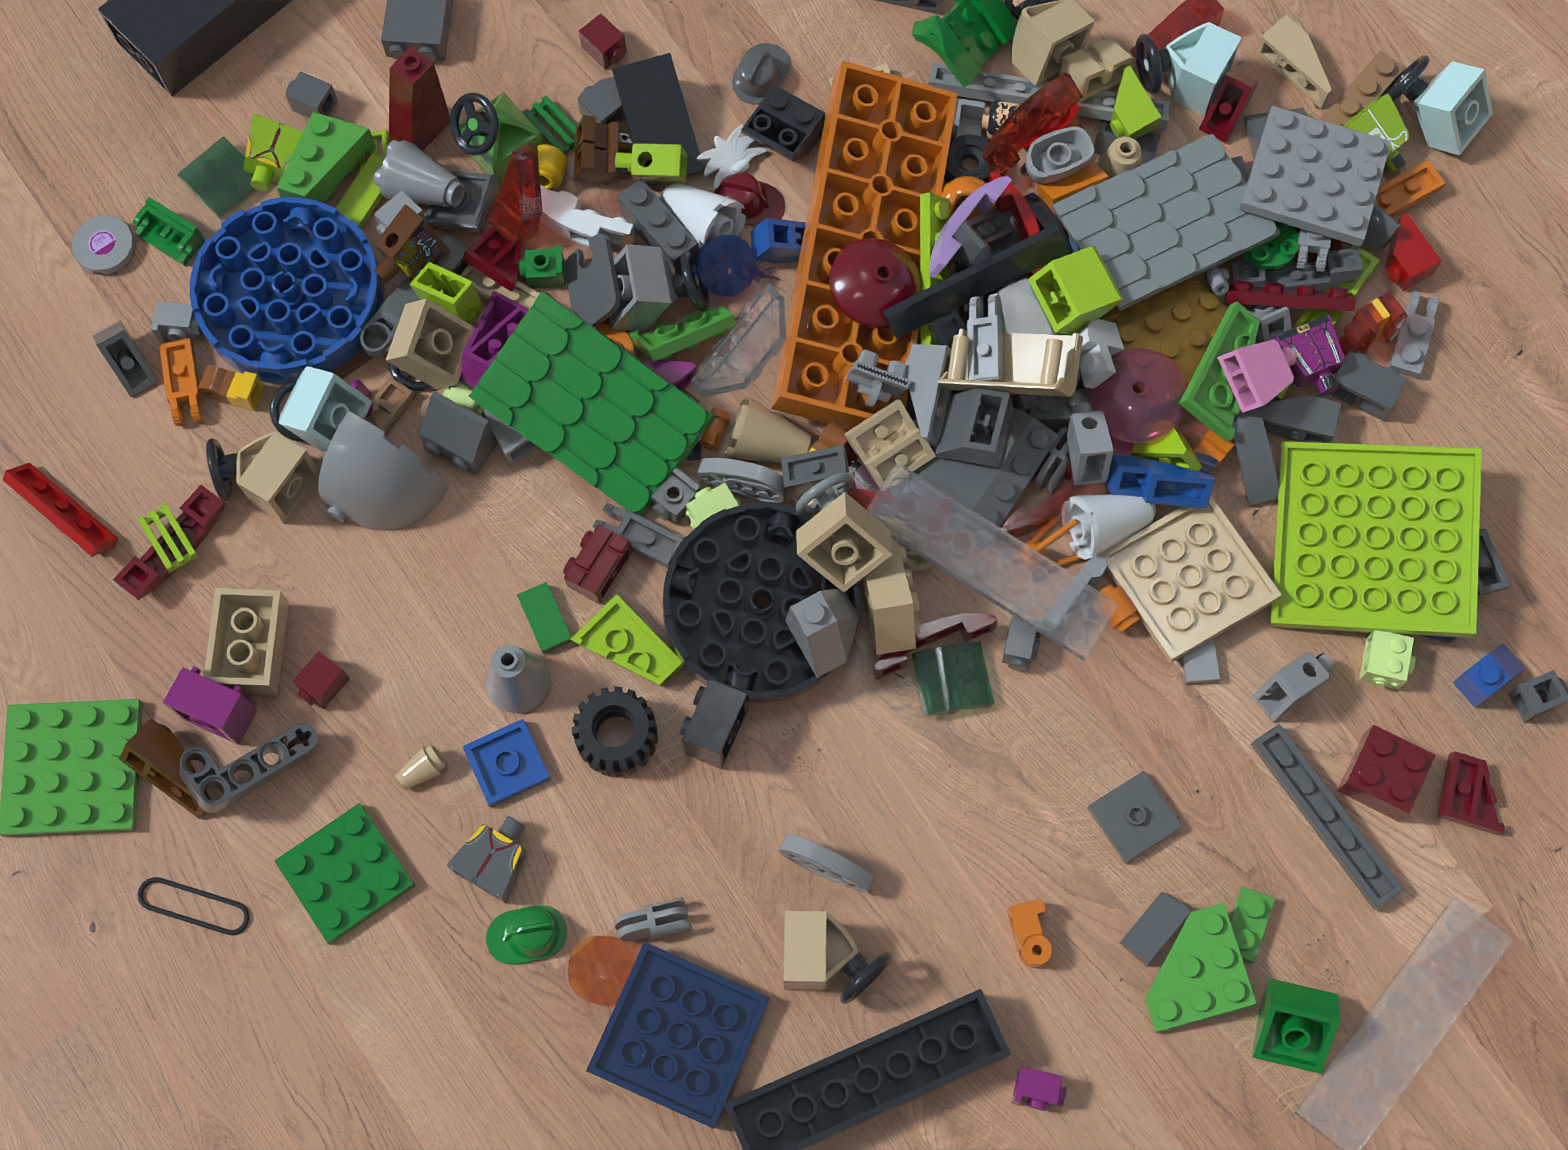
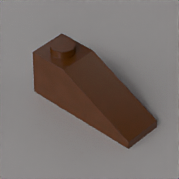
M150 718L125 744L119 760L200 819L205 811L198 805L179 774L180 759L185 750L179 739L173 735L167 726L159 724ZM191 761L186 764V768L196 773ZM205 791V792H204L205 797H206L207 799L211 800V798L209 797L207 791Z

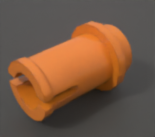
M712 408L711 412L716 415V418L703 434L699 444L710 450H718L725 426L730 424V414L723 409Z

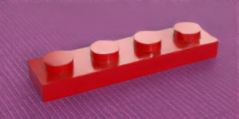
M30 462L5 471L3 481L91 557L116 547L119 539L116 535Z

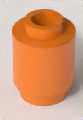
M1109 584L1096 594L1099 600L1094 605L1111 628H1116L1120 634L1141 620L1137 613V607L1121 585L1114 588L1112 584Z

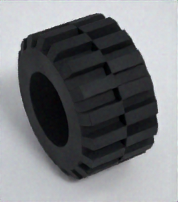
M615 686L614 692H609L607 687L600 689L602 694L597 697L594 692L588 695L589 702L586 704L582 701L578 706L580 713H575L573 717L575 727H572V735L581 758L594 771L599 769L602 775L609 776L610 772H615L616 777L623 776V771L629 770L630 774L637 772L636 766L640 764L644 767L648 763L647 757L648 755L653 756L655 752L654 744L658 743L657 725L651 707H648L646 700L642 696L638 698L635 691L628 689L627 693H625L622 687ZM611 717L627 718L635 726L631 739L619 747L604 746L596 738L599 726Z

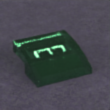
M224 136L177 174L180 180L197 198H200L218 219L255 190L250 184L253 174L243 169L245 156Z
M981 641L940 646L912 653L925 717L955 714L959 710L989 708L995 704Z

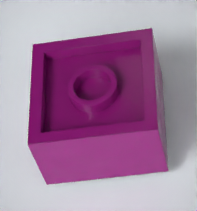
M195 666L192 667L191 671L182 667L163 703L182 720L239 745L258 711L252 705L253 699L248 696L244 697L242 695L243 689L237 685L232 690L199 675L201 670Z

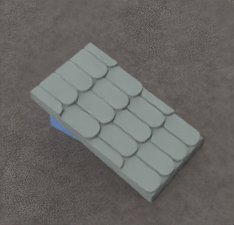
M1214 134L1204 136L1175 151L1167 152L1137 168L1125 171L1096 186L1092 185L1052 205L1053 211L1069 234L1071 254L1090 246H1096L1124 299L1116 305L1119 311L1275 239L1281 234L1274 220L1239 210L1247 182Z

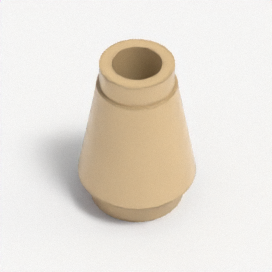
M431 744L427 748L422 747L395 776L400 785L405 790H408L442 774V769L447 766V763L437 748Z

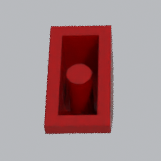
M1407 212L1402 214L1397 222L1400 224V227L1390 242L1385 265L1390 280L1393 283H1397L1402 291L1432 276L1442 262Z

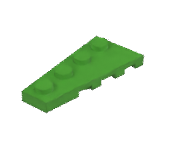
M1239 302L1229 305L1179 402L1182 407L1224 441L1231 440L1234 437L1235 428L1232 425L1235 415L1239 414L1240 407L1217 357L1241 347L1255 344L1260 320Z

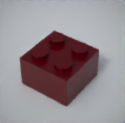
M1373 724L1363 734L1337 791L1399 822L1410 813L1436 755Z

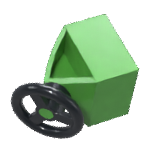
M475 92L462 95L452 108L450 129L454 141L462 151L470 154L487 174H494L498 179L497 185L526 165L529 154L534 147L543 145L540 131L505 92H502L491 101L482 94ZM473 102H477L483 107L476 111ZM464 107L467 118L459 123L460 114Z

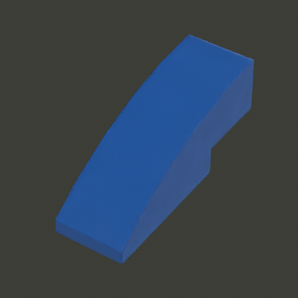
M1113 454L1108 479L1105 484L1113 495L1142 497L1145 503L1207 508L1215 479L1213 476L1169 463Z

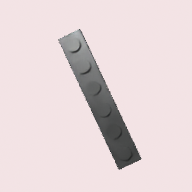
M1280 724L1250 744L1373 910H1376L1404 890Z

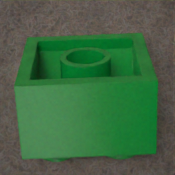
M1269 978L1260 1005L1252 1058L1321 1074L1341 1020L1338 994Z

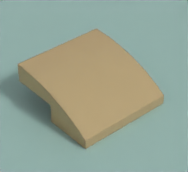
M898 399L844 434L859 460L881 491H885L936 457L929 443L921 437L920 430L916 428L903 403Z

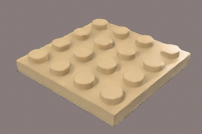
M1210 496L1207 508L1182 506L1101 553V556H1104L1105 559L1107 558V572L1117 586H1122L1138 609L1137 613L1141 617V622L1169 663L1174 662L1277 600H1280L1282 596L1212 496Z

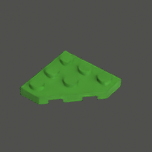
M1224 903L1190 913L1145 997L1156 1033L1257 1005Z

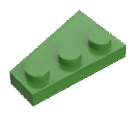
M721 305L686 315L682 319L683 323L666 324L665 321L654 324L655 330L639 334L637 329L627 333L633 345L651 361L655 362L657 360H667L673 353L682 349L694 348L707 338L722 336L727 333L728 329L737 326L734 314Z

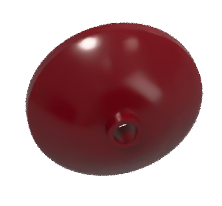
M866 238L852 242L839 252L831 266L829 284L835 303L848 318L865 327L876 329L890 328L883 311L922 291L920 272L913 259L902 248L886 240ZM877 271L883 272L886 278L880 277Z

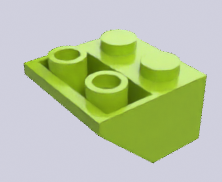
M1090 246L1053 260L1028 279L1054 332L1058 334L1073 335V333H1077L1091 321H1096L1124 300L1096 246Z

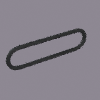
M158 877L149 878L138 889V901L147 910L223 934H238L246 928L249 922V913L243 904ZM150 883H162L238 907L244 913V921L239 928L234 930L218 927L151 906L144 901L143 890Z

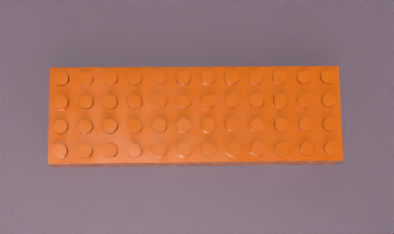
M842 60L832 80L773 395L772 410L828 424L835 421L843 428L852 429L896 400L890 397L888 403L877 399L873 407L867 406V395L857 392L859 385L846 381V376L863 350L874 352L879 356L876 368L886 371L890 361H899L905 364L907 356L910 355L912 344L917 343L919 328L896 339L891 327L876 329L854 322L839 309L833 299L829 284L830 270L839 252L847 245L861 239L877 238L892 242L902 248L913 259L920 272V195L930 192L941 196L958 93ZM877 271L880 277L886 278L883 272ZM909 387L907 390H904L901 398L899 399L903 403L905 409L907 404Z

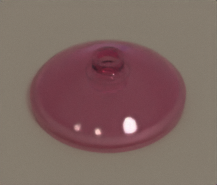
M1134 348L1112 355L1111 358L1116 373L1096 388H1090L1089 401L1092 411L1104 412L1109 434L1122 441L1144 443L1166 435L1177 425L1185 410L1179 404L1186 390V383L1179 368L1168 357L1150 349ZM1135 385H1142L1145 390L1138 394L1132 388Z

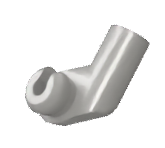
M1218 266L1208 269L1206 279L1216 295H1224L1229 289L1228 278L1230 276L1228 270L1225 268L1219 269Z

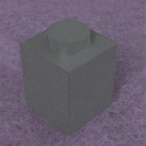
M301 71L296 79L289 83L286 90V98L292 111L308 118L311 117L313 112L329 116L338 101L331 84Z

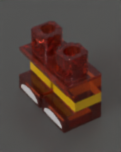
M1391 291L1359 308L1351 323L1345 325L1343 329L1344 335L1338 338L1341 350L1345 356L1349 350L1354 353L1360 351V353L1366 355L1373 341L1378 338L1383 345L1395 340L1408 315Z

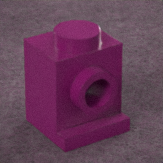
M1021 1066L1018 1069L1011 1104L1019 1105L1022 1099L1027 1100V1107L1041 1111H1047L1048 1106L1062 1108L1067 1090L1066 1086L1061 1085L1063 1076Z

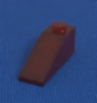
M1186 0L1147 35L1153 39L1157 49L1164 48L1176 38L1205 23L1210 22L1219 27L1224 7L1217 0ZM1134 46V47L1131 49V51H1130V53L1132 54V56H1133L1134 58H1135V46Z
M533 142L512 151L488 224L513 245L526 239L530 240L537 234L539 230L538 224L543 213L538 147Z

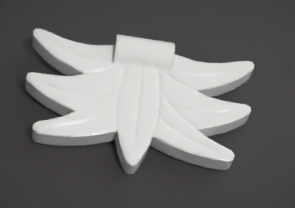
M743 125L737 127L728 137L727 141L719 136H715L714 143L716 148L707 150L696 158L698 162L709 160L704 169V177L719 170L713 181V190H716L722 180L730 175L747 171L750 168L748 163L750 160L767 152V149L760 147L747 149L755 140L748 136L739 138Z

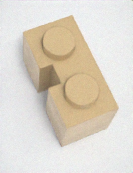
M1110 37L1092 43L1086 51L1080 49L1064 56L1058 81L1080 101H1083L1120 84L1124 69L1131 65L1132 56Z

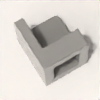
M957 98L950 142L961 135H981L982 118L986 108L985 102Z

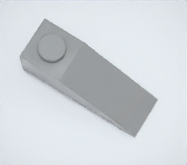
M912 344L910 355L907 356L905 362L907 365L906 378L910 380L909 390L921 437L937 448L952 390L941 386L937 381L943 373L949 370L951 349L947 345Z

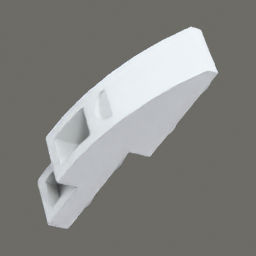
M520 183L519 185L522 202L528 210L552 231L576 244L589 248L588 240L598 233L608 236L610 243L622 246L623 234L634 235L635 237L633 224L620 217L612 219L601 216L593 210L586 209L582 211L579 198L569 192L560 191L558 193L547 190L544 186L535 183L531 185Z

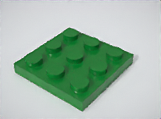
M360 803L274 860L329 945L415 887V884Z

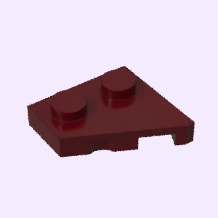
M497 222L464 252L462 260L512 292L517 282L516 276L523 238Z
M1456 751L1449 753L1438 817L1500 835L1504 834L1505 827L1503 823L1498 822L1494 803H1497L1494 789L1490 785V773L1485 760Z

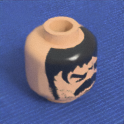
M994 101L990 106V110H985L981 128L987 129V137L990 140L1013 143L1017 140L1018 136H1023L1026 112H1022L1021 106L1017 103Z

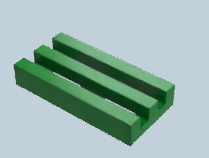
M545 95L541 98L542 102L539 104L535 102L532 105L533 108L530 111L526 109L523 111V114L540 131L541 136L549 145L555 146L564 154H567L575 148L576 126ZM546 108H547V110L563 125V127L574 137L573 140L567 135V133H566V132L551 118V116L545 111ZM538 114L566 143L565 146H562L537 120L536 116Z

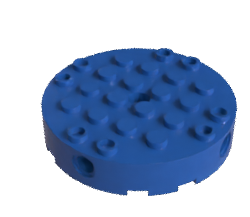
M274 198L261 201V205L247 211L239 210L220 224L222 227L211 239H206L199 250L191 272V307L200 329L214 350L225 362L243 374L245 371L255 373L260 380L272 383H288L298 380L306 366L330 372L344 364L362 348L360 333L365 324L374 316L384 302V282L374 272L379 263L362 230L353 220L350 221L339 213L336 208L306 198Z

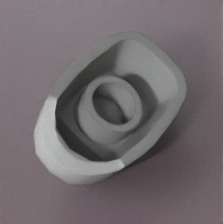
M1069 127L1045 134L1030 145L1025 163L1027 173L1034 182L1040 184H1049L1063 180L1092 161L1094 146L1087 132L1080 127Z

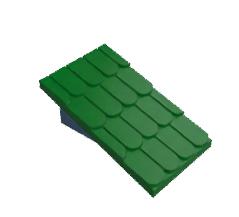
M543 291L497 354L496 359L493 360L483 374L479 383L476 384L469 394L471 399L505 424L518 431L543 451L549 453L627 511L629 510L641 517H644L653 505L651 496L672 475V471L676 467L679 469L716 418V415Z

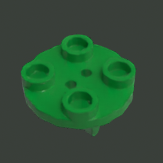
M1274 220L1275 225L1281 232L1280 236L1241 254L1243 259L1254 267L1265 270L1279 269L1288 265L1296 257L1299 249L1297 248L1299 234L1295 227Z

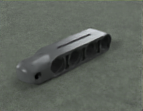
M447 234L441 240L451 252L436 265L461 275L469 265L462 260L464 252L469 247ZM407 277L383 302L360 333L362 348L370 356L382 357L389 352L405 304L420 300L410 286L412 281Z

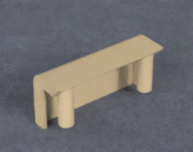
M959 329V334L953 337L949 370L943 373L937 381L941 386L956 391H968L979 387L1009 392L1011 394L1071 397L1076 389L1083 337L1077 333H1073V335L1002 333L1003 381L968 380V347L970 338L967 337V331Z

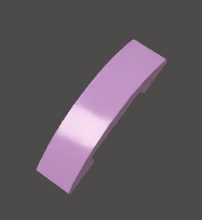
M1005 176L995 179L978 188L965 199L948 219L937 237L931 254L929 275L932 278H935L962 245L952 237L959 226L975 207L981 212L986 213L1012 181L1010 177Z

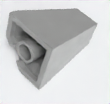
M840 589L819 591L790 607L785 621L816 677L819 678L845 664L859 621V615L846 592H842Z

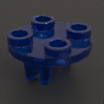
M719 235L711 238L702 246L697 257L696 271L700 282L709 292L717 296L732 297L742 293L751 285L752 280L758 274L752 248L745 240L736 235Z

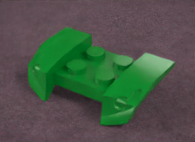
M952 0L957 3L942 19L936 14L924 20L915 21L912 35L917 42L925 44L939 55L964 88L981 72L979 68L1000 46L1008 43L1014 37L1017 21L1010 10L1007 9L1003 0Z

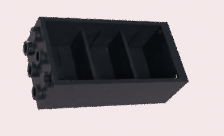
M108 0L98 8V11L116 43L173 97L292 0Z

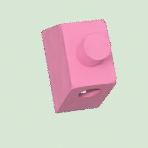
M1275 339L1241 347L1217 357L1242 413L1267 404L1291 384L1294 379L1290 366L1296 363V355L1291 348L1285 347L1281 349L1278 341Z

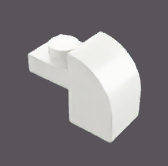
M1101 319L1091 321L1077 332V334L1083 337L1079 370L1084 386L1091 389L1096 388L1116 373L1112 359L1124 351L1116 323Z

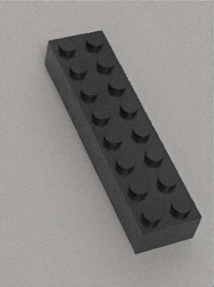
M978 989L724 1103V1106L743 1150H805L1006 1059L1011 1053L982 990Z

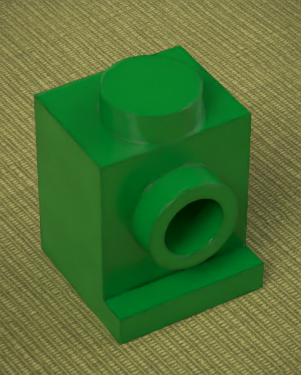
M555 245V248L525 250V259H520L519 268L521 278H526L528 287L535 289L566 286L565 258L561 245Z

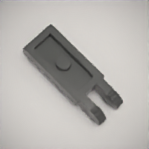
M606 503L603 512L621 522L618 529L601 520H596L592 527L595 529L597 525H602L614 534L629 540L632 545V551L668 568L676 549L684 538L629 510L626 512Z

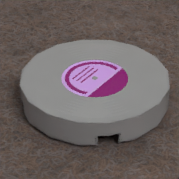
M97 216L85 221L77 229L72 239V252L77 262L86 271L101 273L102 275L112 274L125 267L130 262L133 256L132 251L135 247V238L128 225L121 219L112 216Z

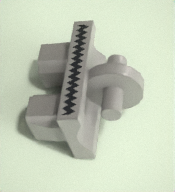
M863 350L848 371L846 381L859 385L857 392L867 395V406L873 407L877 399L888 403L890 397L899 400L904 390L908 389L910 380L906 378L907 365L899 361H890L886 371L876 368L879 356L874 352Z

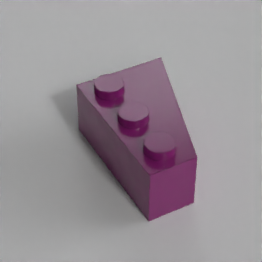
M493 290L490 302L481 315V321L478 327H475L463 351L462 382L473 388L479 383L483 374L493 360L496 359L497 354L529 309Z

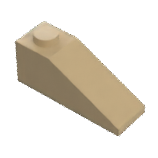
M1285 15L1261 36L1256 53L1322 109L1332 91L1309 34L1300 23L1293 21Z

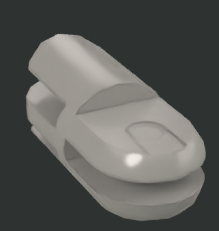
M1068 427L1061 428L1057 433L1059 436L1029 481V483H1033L1037 477L1035 485L1043 489L1048 484L1047 492L1050 494L1054 492L1071 465L1067 442Z
M684 897L644 906L645 909L619 916L615 922V929L618 930L616 932L617 937L622 941L629 942L649 937L657 939L690 931L692 928L687 920L689 916L686 908H684Z

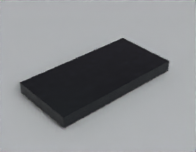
M667 53L613 68L612 74L633 144L682 145L688 155L686 177L704 172L702 161L698 162L696 160L700 152L671 54ZM652 160L646 161L644 167H648ZM645 182L649 187L662 184Z

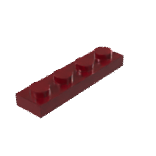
M1234 281V284L1229 285V289L1224 295L1226 303L1231 304L1239 302L1240 304L1342 311H1355L1356 306L1354 294L1349 293V289L1344 287H1330L1329 291H1317V287L1312 285H1298L1297 289H1285V285L1280 283H1266L1265 287H1253L1252 282Z

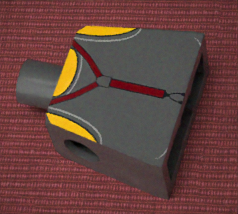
M507 816L498 832L485 824L481 825L452 857L447 867L455 874L506 903L527 854L525 849L515 842L525 826L510 816Z

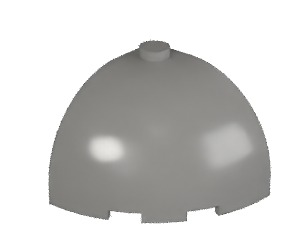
M350 411L347 412L338 426L327 448L318 482L320 498L328 509L326 512L331 517L340 522L347 519L368 529L385 531L410 526L426 517L442 500L448 490V486L435 470L431 469L428 473L427 468L421 463L422 458L404 444H401L398 449L394 446L393 441L384 435L385 432Z

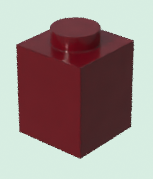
M601 13L579 30L581 47L604 69L608 68L611 64L618 63L627 52L625 36Z
M318 651L292 682L300 689L297 695L310 706H313L316 702L325 709L350 678L343 669Z

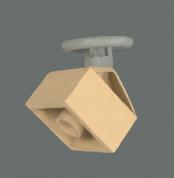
M838 473L820 481L806 491L796 504V511L801 515L819 512L796 531L797 555L842 592L848 590L893 555L891 530L847 494L854 483V478L850 473ZM812 499H815L812 504L808 505Z

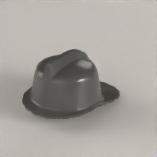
M763 43L751 47L745 53L732 79L733 90L739 99L749 104H760L774 84L780 87L790 67L789 56L785 50L778 45Z

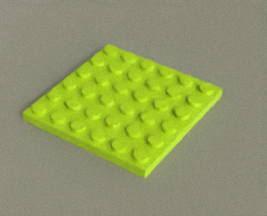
M1282 441L1273 583L1282 596L1280 600L1272 604L1271 627L1373 632L1375 630L1395 634L1476 638L1482 448Z

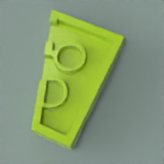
M617 594L570 639L574 643L661 687L683 667L679 657Z

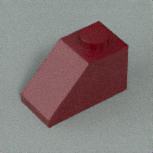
M1234 69L1227 72L1199 130L1209 135L1214 134L1217 139L1226 142L1245 111L1259 81Z

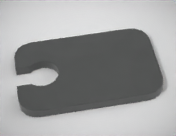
M598 233L588 240L589 248L593 252V258L587 268L584 269L583 267L584 255L583 250L580 249L574 251L565 263V275L571 310L594 328L613 315L620 305V292L609 237L602 233Z

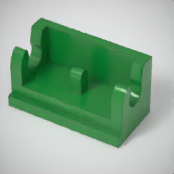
M149 197L145 201L146 204L133 219L132 224L138 227L135 231L136 236L178 263L186 266L203 245L205 239L197 226Z

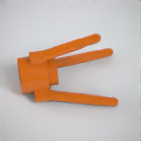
M1053 518L1028 542L1019 547L1020 550L1015 552V556L1027 574L1035 571L1039 576L1047 570L1083 560L1075 554L1045 563V560L1049 558L1045 548L1078 524L1077 519L1064 525L1042 542H1038L1057 524V519Z

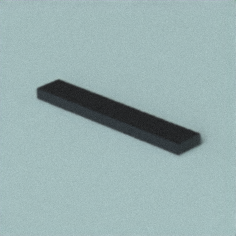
M1056 223L884 310L883 313L896 339L969 303L972 297H981L1069 253L1062 232Z

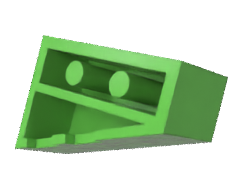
M313 112L277 185L280 197L306 198L325 203L338 189L337 184L348 173L352 174L357 169L356 164L367 153L371 154L376 149L370 129Z

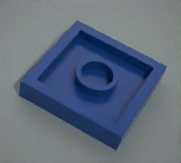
M524 719L462 746L490 808L551 780Z

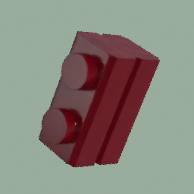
M600 524L596 526L593 532L587 531L581 540L580 547L582 550L577 558L571 557L563 569L566 586L600 604L631 555V542L618 534H614L611 530Z

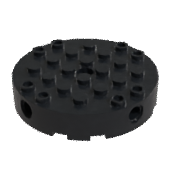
M745 503L744 505L727 510L723 509L709 516L686 536L676 549L670 561L663 588L662 607L665 630L669 642L683 666L705 686L709 679H712L746 693L747 702H776L798 696L812 689L832 672L830 671L819 678L816 677L785 621L791 606L819 591L839 589L797 555L796 531L812 519V515H801L796 511V508L778 503ZM857 582L845 592L860 619L861 589L860 583ZM764 595L768 597L771 604L765 609H758L753 603V597Z

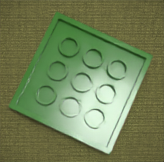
M140 699L7 705L0 802V836L14 837L136 831L139 774L121 762L119 758L125 744L142 727L143 702Z

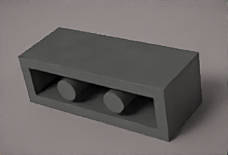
M642 178L617 195L620 214L629 223L633 224L634 230L648 246L661 247L673 275L682 272L681 256L683 252L690 251L696 256L698 261L700 260L698 242Z

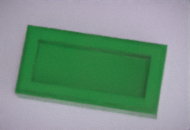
M547 582L517 594L543 654L572 642L570 640L571 635Z

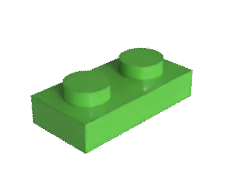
M1242 886L1230 917V923L1242 960L1253 964L1256 960L1275 898Z

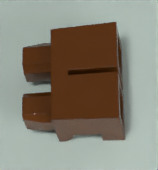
M583 115L575 128V181L609 185L613 178H629L631 172L615 170L616 153H629L633 144L630 133L619 130V122H611L607 125L595 122V117Z

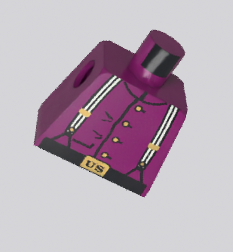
M1329 314L1274 336L1273 339L1278 341L1281 349L1285 347L1291 348L1296 355V363L1290 366L1295 386L1301 388L1315 382L1322 396L1338 389L1339 385L1333 374L1338 372L1344 363V355Z

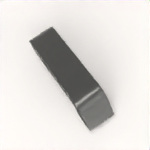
M306 723L296 724L221 769L218 768L206 750L193 747L183 753L180 759L179 774L198 805L206 812L216 813L308 759L314 752L318 735L311 725ZM296 737L301 741L307 739L306 747L302 743L293 747ZM268 753H275L280 757L281 762L277 765H269L264 761L263 756ZM198 760L204 764L205 768L198 773H193L186 768V764L189 761ZM245 770L251 774L252 780L247 783H241L235 779L234 774L237 771ZM209 788H217L222 792L223 797L212 801L205 797L204 792Z

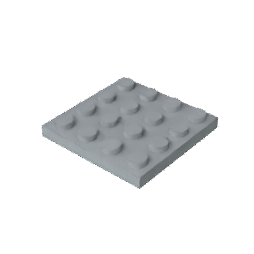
M1271 106L1239 210L1361 247L1369 225L1391 141Z

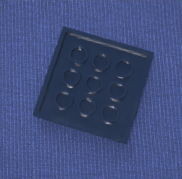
M644 941L586 1072L714 1129L770 998Z

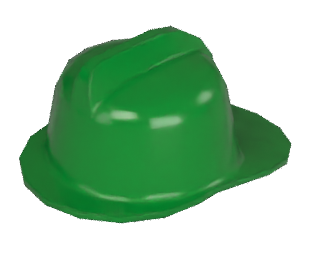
M534 905L510 910L498 915L491 922L486 932V945L489 953L497 961L504 964H521L545 959L555 955L563 947L567 938V925L563 916L556 909L547 905Z

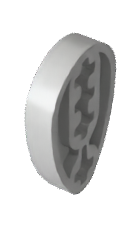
M704 458L697 472V477L715 487L726 483L731 493L759 502L779 504L784 501L787 493L784 488L782 475L767 467L750 462L725 458Z
M786 834L779 849L780 854L793 863L831 881L863 893L869 892L875 878L874 875L850 860L800 836Z

